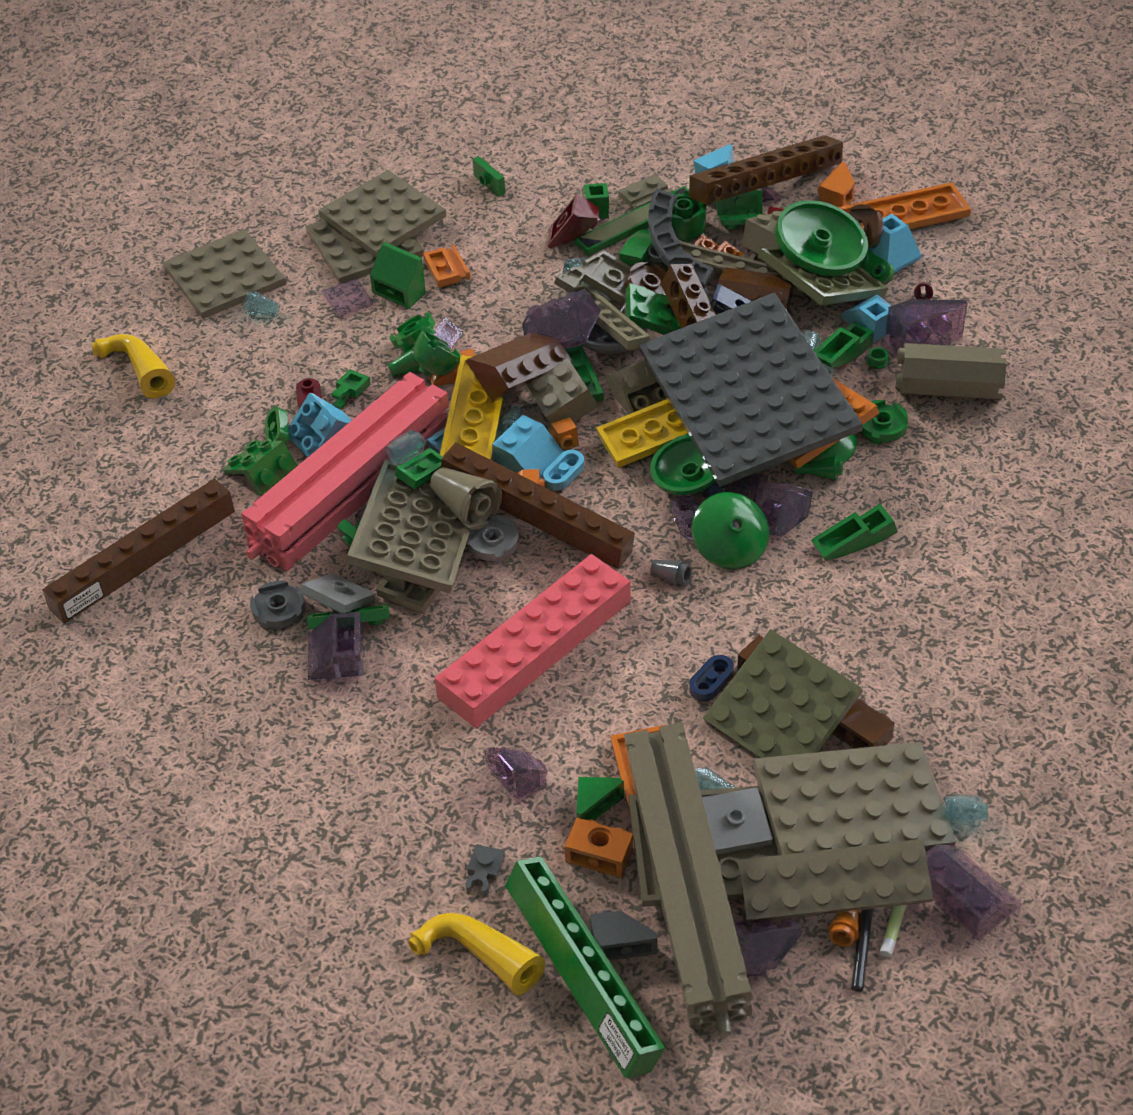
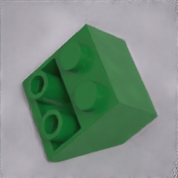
M384 242L381 245L370 274L372 293L410 309L426 294L422 258Z

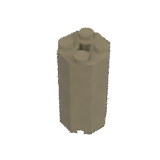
M904 343L903 348H899L897 352V364H901V373L896 374L895 388L900 389V394L1002 399L1003 394H998L999 389H1004L1007 363L1006 358H1001V355L1006 354V349Z

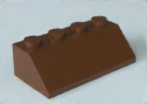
M531 332L470 357L466 362L493 403L527 388L529 383L567 358L570 362L572 360L559 340Z

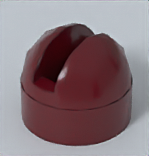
M926 282L917 284L914 288L915 298L919 302L931 300L933 297L932 286ZM925 286L926 297H921L920 287Z

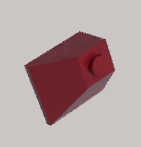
M576 193L551 225L547 247L553 249L585 235L589 229H594L600 219L598 217L599 207Z

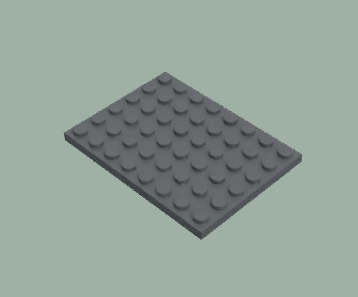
M775 292L639 344L642 356L719 487L863 431L862 422Z

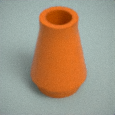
M859 910L836 914L828 927L829 938L834 944L848 947L858 939Z

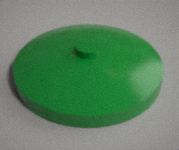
M814 200L795 202L781 212L776 222L775 237L782 252L792 262L810 272L826 276L845 275L856 270L867 253L868 241L861 225L846 211L832 204Z

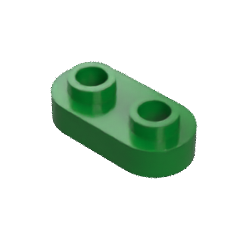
M867 250L865 260L859 267L884 285L888 284L895 274L893 265ZM882 268V272L878 274L879 269Z
M274 406L268 412L265 419L266 440L283 441L285 445L288 444L290 434L286 410Z

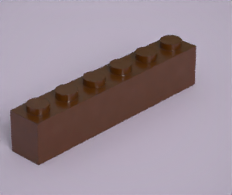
M758 635L738 654L737 671H739L762 641V636ZM858 698L832 734L854 749L885 746L893 739L895 722L887 715L879 713L868 706L864 700Z

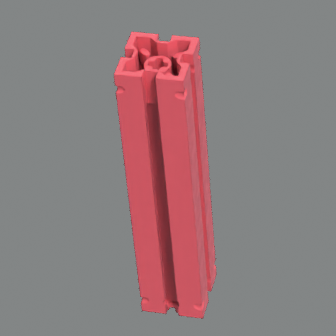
M411 372L407 373L402 381L394 384L256 500L252 507H248L241 513L244 524L243 529L247 533V546L249 548L246 551L247 557L253 560L258 555L266 556L272 566H279L285 571L293 567L295 562L301 560L333 532L343 519L349 518L369 500L385 459L403 464L428 448L426 446L427 439L446 427L448 413L445 410L449 407L448 393L433 384L427 387L425 386L424 379Z

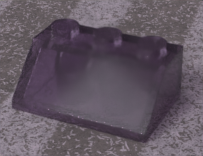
M585 289L578 292L573 291L559 299L553 298L545 304L534 305L529 308L522 323L523 333L527 335L533 332L559 340L562 346L567 349L587 341L601 309Z
M935 845L926 853L933 900L979 941L1022 906V903L955 845Z

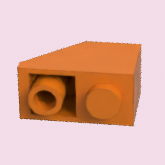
M841 162L836 169L831 171L827 179L819 184L817 191L819 201L836 207L849 205L853 201L855 182L846 163Z

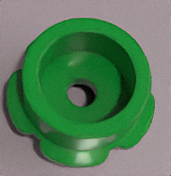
M881 347L872 348L866 356L867 365L875 369L885 368L890 363L887 350Z

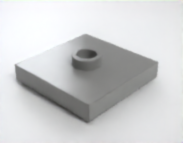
M335 573L303 583L300 593L342 614L374 602L376 593Z
M757 787L702 797L716 855L772 844L773 839Z

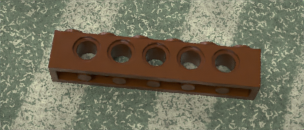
M671 264L661 286L680 327L684 328L715 316L716 314L692 264Z

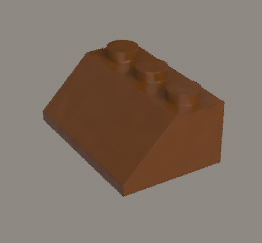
M725 267L718 284L750 301L775 292L789 313L794 289L792 282L783 279L781 275Z

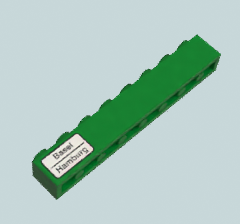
M542 856L516 861L505 887L625 1079L652 1072L665 1049L656 1032Z

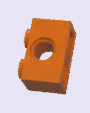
M576 818L564 846L565 862L622 878L634 850L633 833L627 832L622 828L601 825L594 820Z

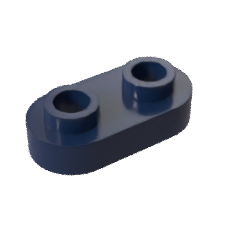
M725 655L710 657L690 679V695L698 701L712 700L732 679L734 674L733 661Z

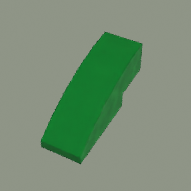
M642 229L634 233L620 251L619 260L631 267L639 262H647L646 264L649 265L648 249L653 245L649 230Z
M853 321L846 329L839 327L814 352L820 361L829 367L847 364L872 346L874 331Z
M880 503L861 516L854 512L811 539L822 557L825 560H829L875 545L896 534L898 530L894 520Z

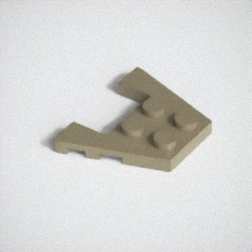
M603 250L585 260L582 265L570 268L565 274H559L554 284L572 294L580 282L583 281L590 285L591 288L607 295L613 301L622 304L623 307L620 312L626 316L625 281L631 266Z

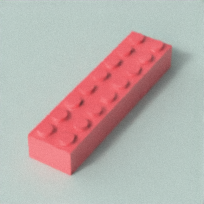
M590 554L436 676L434 679L437 698L474 728H477L631 602L630 580L593 554Z

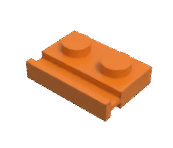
M451 245L450 249L443 247L423 253L424 262L438 288L458 283L463 278L470 279V272L455 245Z

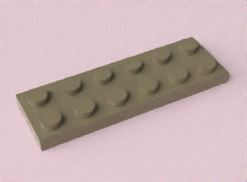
M923 839L739 860L747 923L933 902Z

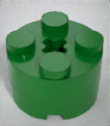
M684 190V193L677 194V191L670 192L677 195V202L672 212V228L678 240L689 243L694 238L702 235L706 229L707 206L689 198V190Z

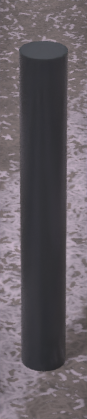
M873 909L860 911L859 936L856 943L851 983L852 991L862 992L864 990Z

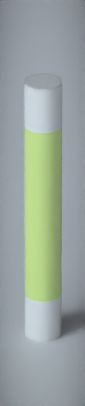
M907 905L893 906L880 949L881 956L892 957Z

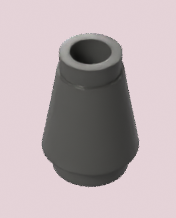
M655 559L651 564L650 573L680 587L681 585L686 586L690 582L692 566L687 564L686 561Z

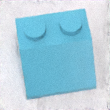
M522 415L492 444L494 462L516 473L521 470L539 469L540 479L543 477L545 469L564 452L543 424L525 415Z

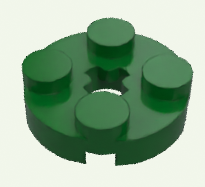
M425 313L426 317L424 318L416 315L402 323L397 328L399 333L395 337L391 334L389 338L394 347L401 349L402 352H407L414 347V343L421 331L434 335L435 330L433 327L436 322L430 313Z
M886 400L870 401L877 405L879 414L863 424V431H860V433L864 437L868 438L873 444H882L883 442L895 441L906 434L908 414L902 406L894 403L893 406L885 404Z

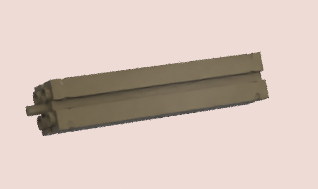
M683 722L659 727L660 731L649 734L648 730L624 734L628 765L690 1027L697 1026L699 1029H706L714 1026L717 1022L720 1036H729L732 1034L730 1022L742 1021L747 1018V1015H752L751 989Z

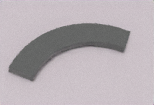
M656 188L650 202L648 215V230L654 249L668 268L671 264H692L703 289H705L713 275L714 268L698 261L681 248V244L672 228V212L677 202V195Z

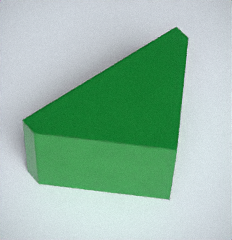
M578 777L577 818L595 821L624 798V781L621 778Z

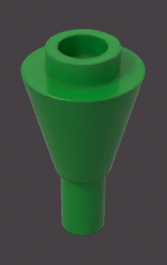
M837 455L811 462L810 464H804L798 469L794 467L795 474H812L837 481L838 476L843 475V462L838 460Z

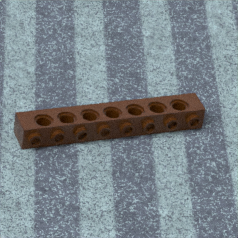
M823 135L690 175L689 198L709 205L838 165L842 162L843 142Z

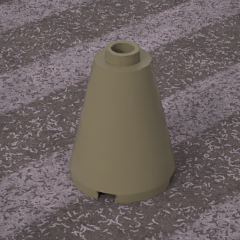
M440 468L431 476V489L455 516L471 530L485 527L489 523L486 520L491 514L494 516L497 514L502 502V491L498 488V484L492 480L448 468Z

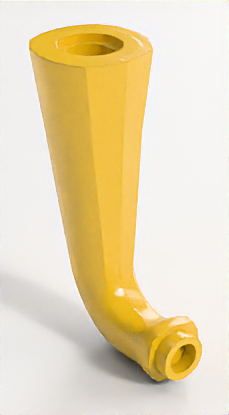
M117 334L95 339V342L91 343L94 357L99 356L100 359L107 357L112 352H126L145 397L159 398L168 395L174 389L175 378L172 372L149 346L138 337L128 334Z
M443 913L430 918L418 930L410 933L411 938L407 941L414 954L427 955L434 941L443 937L457 939L495 973L516 996L526 993L537 984L545 970V960L542 956L488 925L460 913Z

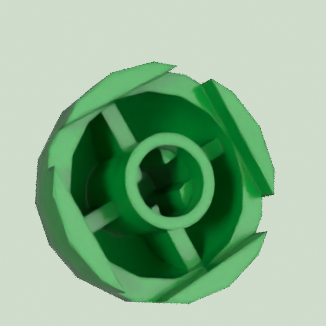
M421 331L413 347L415 361L420 365L418 370L428 377H431L432 374L444 376L453 372L459 365L462 354L456 349L451 352L447 342L429 332L424 333V331Z

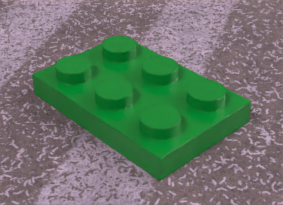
M632 283L626 288V316L637 326L663 335L681 329L665 294H659Z

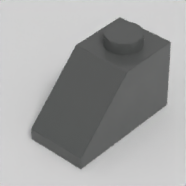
M601 911L598 914L590 915L591 934L609 961L658 954L657 933L622 911Z

